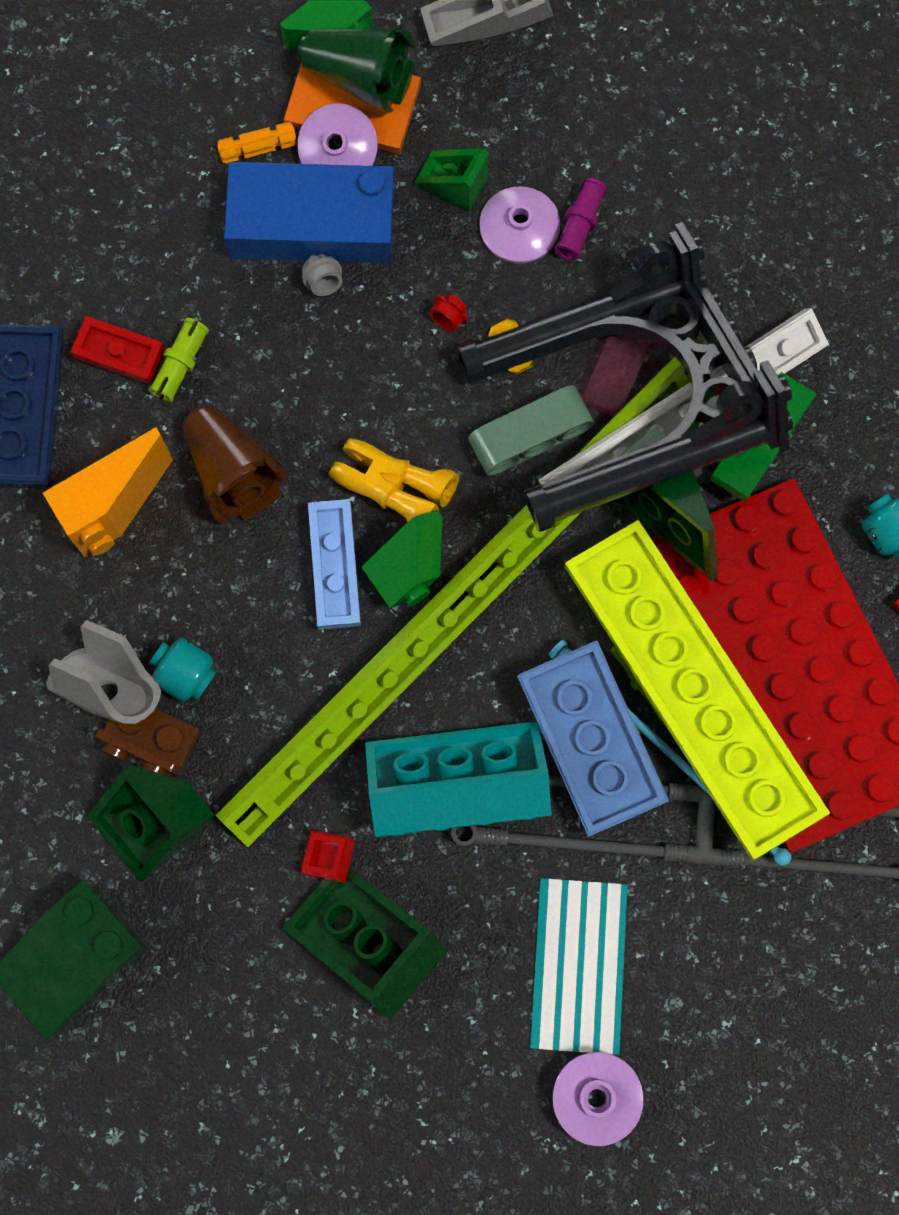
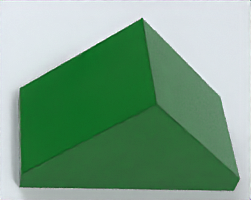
M484 148L432 150L414 184L419 189L470 212L488 179L489 153Z

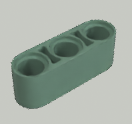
M570 385L479 427L469 435L468 440L486 475L492 476L583 434L595 422L575 385Z

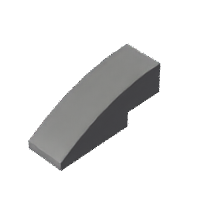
M438 0L420 8L432 46L484 39L553 17L549 0Z

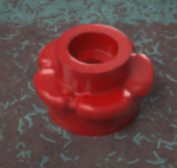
M447 294L446 297L438 295L433 299L435 303L429 311V315L442 329L455 332L461 324L465 325L468 322V316L465 313L467 307L457 296Z

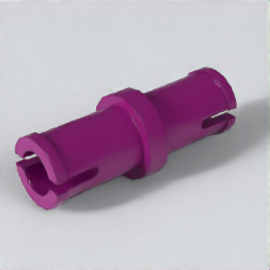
M586 178L582 181L573 207H570L565 214L566 225L555 247L556 254L565 260L576 261V259L580 258L588 233L596 227V214L603 196L607 192L606 185L598 179Z

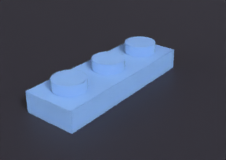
M350 499L308 503L318 630L361 626Z

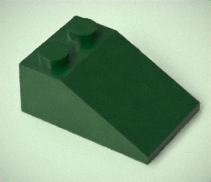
M655 427L619 456L658 442L666 437V435ZM693 471L623 497L624 508L711 582L718 577L715 527Z
M350 868L348 869L345 883L323 879L282 927L291 937L390 1021L448 951L428 928Z
M82 880L52 906L0 961V986L43 1038L48 1040L143 956L149 948L97 887L91 882Z

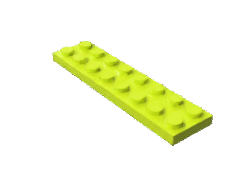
M639 520L565 563L567 572L752 862L830 814Z

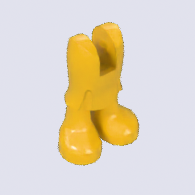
M351 438L345 443L343 451L353 460L368 467L366 474L341 462H334L328 473L339 485L373 499L383 509L389 507L405 517L407 522L413 517L436 510L439 511L438 506L442 508L447 506L459 482V474L452 470L439 469L429 471L411 465L409 460L394 458L369 443ZM406 484L423 493L430 501L402 491L404 485Z

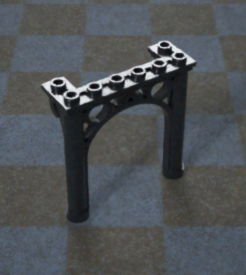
M683 222L675 224V231L669 233L670 244L666 241H654L641 248L634 260V266L638 274L610 290V294L475 343L471 339L456 345L457 354L469 384L578 343L610 335L638 337L661 346L677 358L689 375L693 386L690 407L681 423L666 437L633 452L546 484H540L524 490L526 504L538 532L555 527L556 521L764 444H768L770 449L778 447L780 452L789 450L788 431L793 429L792 418L787 409V401L792 399L789 383L784 375L777 376L768 360L760 363V370L757 371V362L751 348H743L733 319L726 320L718 294L716 292L710 293L707 288V280L700 267V260L705 258L702 243L697 235H690ZM672 314H680L688 320L686 326L678 329H669L659 325L664 317ZM649 315L648 320L640 319L641 317ZM699 331L702 332L708 344L694 342ZM719 366H722L728 376L711 378L712 372ZM719 395L716 401L718 411L706 405L710 398Z

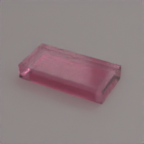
M626 335L608 336L583 394L582 400L585 405L615 417L625 406L651 342Z

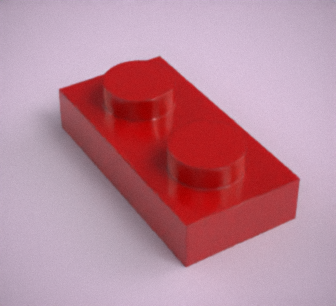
M85 316L70 353L74 359L150 385L165 347L161 341Z

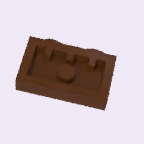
M154 709L147 718L136 724H123L108 720L104 730L98 729L95 737L104 743L101 751L125 762L128 755L143 761L142 769L162 775H167L168 773L179 778L201 734V730Z

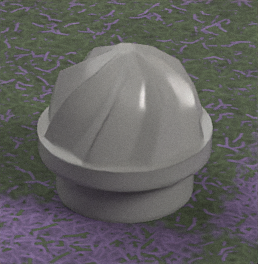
M323 253L311 255L303 264L302 281L305 287L315 295L327 296L340 288L342 284V267L332 256H325Z

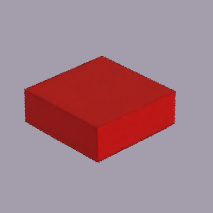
M311 830L300 873L308 877L345 883L356 840L347 836Z

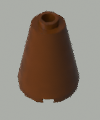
M198 407L190 412L184 423L183 432L208 509L215 520L228 524L231 523L228 517L240 515L244 521L269 507L281 494L278 488L281 480L285 483L287 481L286 473L281 464L218 408Z

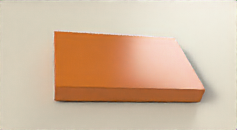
M301 62L284 117V123L290 122L294 129L300 130L305 120L315 110L329 104L350 105L363 112L373 124L378 139V150L400 155L420 90L421 77L412 75L404 100L401 104L393 102L391 107L394 111L389 113L377 110L305 70ZM340 136L331 137L334 139L342 140Z

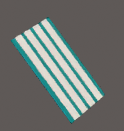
M540 878L530 1048L588 1053L602 1052L619 1055L628 884Z

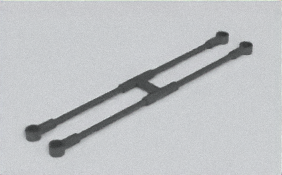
M549 775V786L566 787L561 776ZM669 783L668 786L662 785L669 800L698 803L696 846L667 843L664 846L511 833L508 832V829L486 828L475 825L467 826L472 830L473 835L470 840L463 842L456 837V830L459 827L452 828L451 830L453 842L463 848L469 847L473 843L507 846V843L663 857L664 861L739 868H742L743 865L899 879V868L796 858H791L789 864L780 866L774 861V856L762 855L752 862L748 854H744L743 850L713 848L716 804L711 796L699 785ZM899 807L879 816L899 817Z

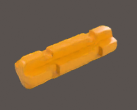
M286 122L275 125V130H270V127L240 134L237 140H233V137L219 140L217 147L222 162L227 164L238 161V156L244 155L246 159L276 151V146H281V149L295 146L297 138L292 123Z

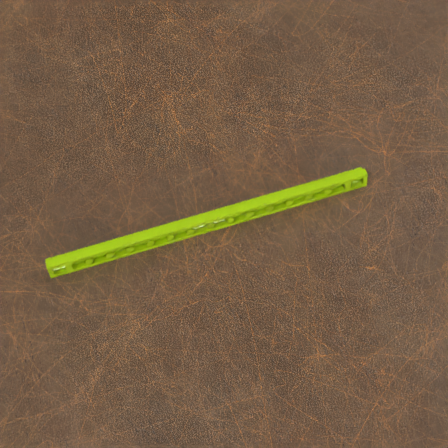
M694 339V342L704 344L702 341ZM674 357L579 453L690 383L689 375H685L684 372L686 370L677 358ZM526 505L216 814L217 818L249 847L580 513L556 521L555 527L538 532ZM494 562L498 563L483 580L479 579ZM465 591L469 594L453 610L449 608ZM255 803L257 807L237 825L235 822Z

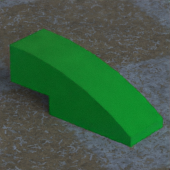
M780 372L779 375H784L787 379L792 393V399L787 401V409L793 422V429L788 431L790 436L817 393ZM764 444L721 460L710 480L746 502L780 450L778 447L770 449L768 444Z

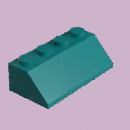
M537 721L365 742L369 799L375 837L400 836L406 833L431 830L442 831L455 827L489 825L496 822L521 819L531 820L537 817L552 816L549 774Z

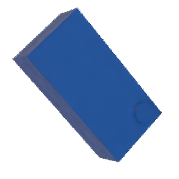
M229 162L224 240L230 259L307 261L311 255L323 253L325 256H332L338 262L392 263L395 197L393 166Z

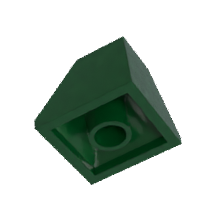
M129 765L122 770L87 817L140 882H143L193 841L214 817V813L188 782Z

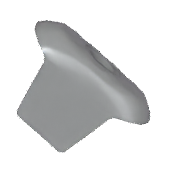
M86 620L80 627L85 648L72 651L61 661L55 658L48 665L50 671L46 681L48 690L90 713L118 723L136 724L144 720L154 711L159 702L161 689L158 683L144 669L126 637ZM106 684L115 685L118 688V692L113 699L109 700L101 686Z

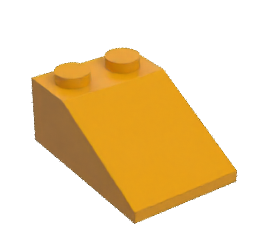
M155 427L43 492V495L66 534L84 557L90 554L93 556L100 555L108 551L115 544L114 540L122 536L173 461V458L161 434Z

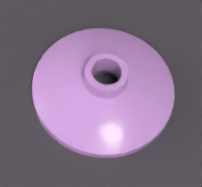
M329 104L315 110L305 120L299 132L298 154L302 164L373 166L377 156L378 139L373 124L363 112L350 105ZM333 136H340L343 140L342 146L337 150L329 148V140Z
M510 187L496 193L485 204L480 216V234L485 246L496 257L510 263H530L544 257L556 244L560 233V217L554 203L542 192L529 187ZM515 215H524L528 220L524 223H517L513 217Z
M587 1053L571 1060L559 1073L553 1088V1108L560 1125L571 1137L587 1145L606 1146L625 1138L637 1125L643 1110V1090L634 1070L622 1059L608 1053ZM595 1089H600L605 1095V1101L599 1107L591 1106L588 1101L590 1092Z

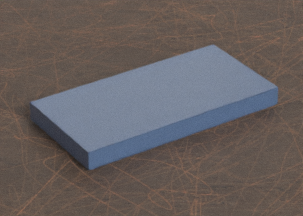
M597 640L517 675L588 837L669 802Z

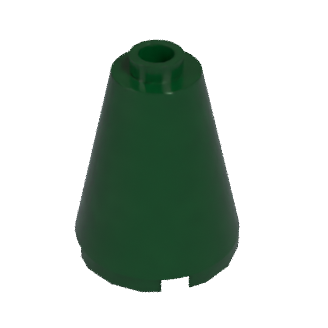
M399 28L312 29L301 38L298 46V57L305 70L377 110L391 113L394 111L391 107L393 102L401 104L410 86L415 60L408 59V47L415 48L411 33Z

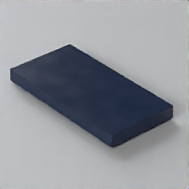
M0 324V487L50 489L65 337L63 327Z

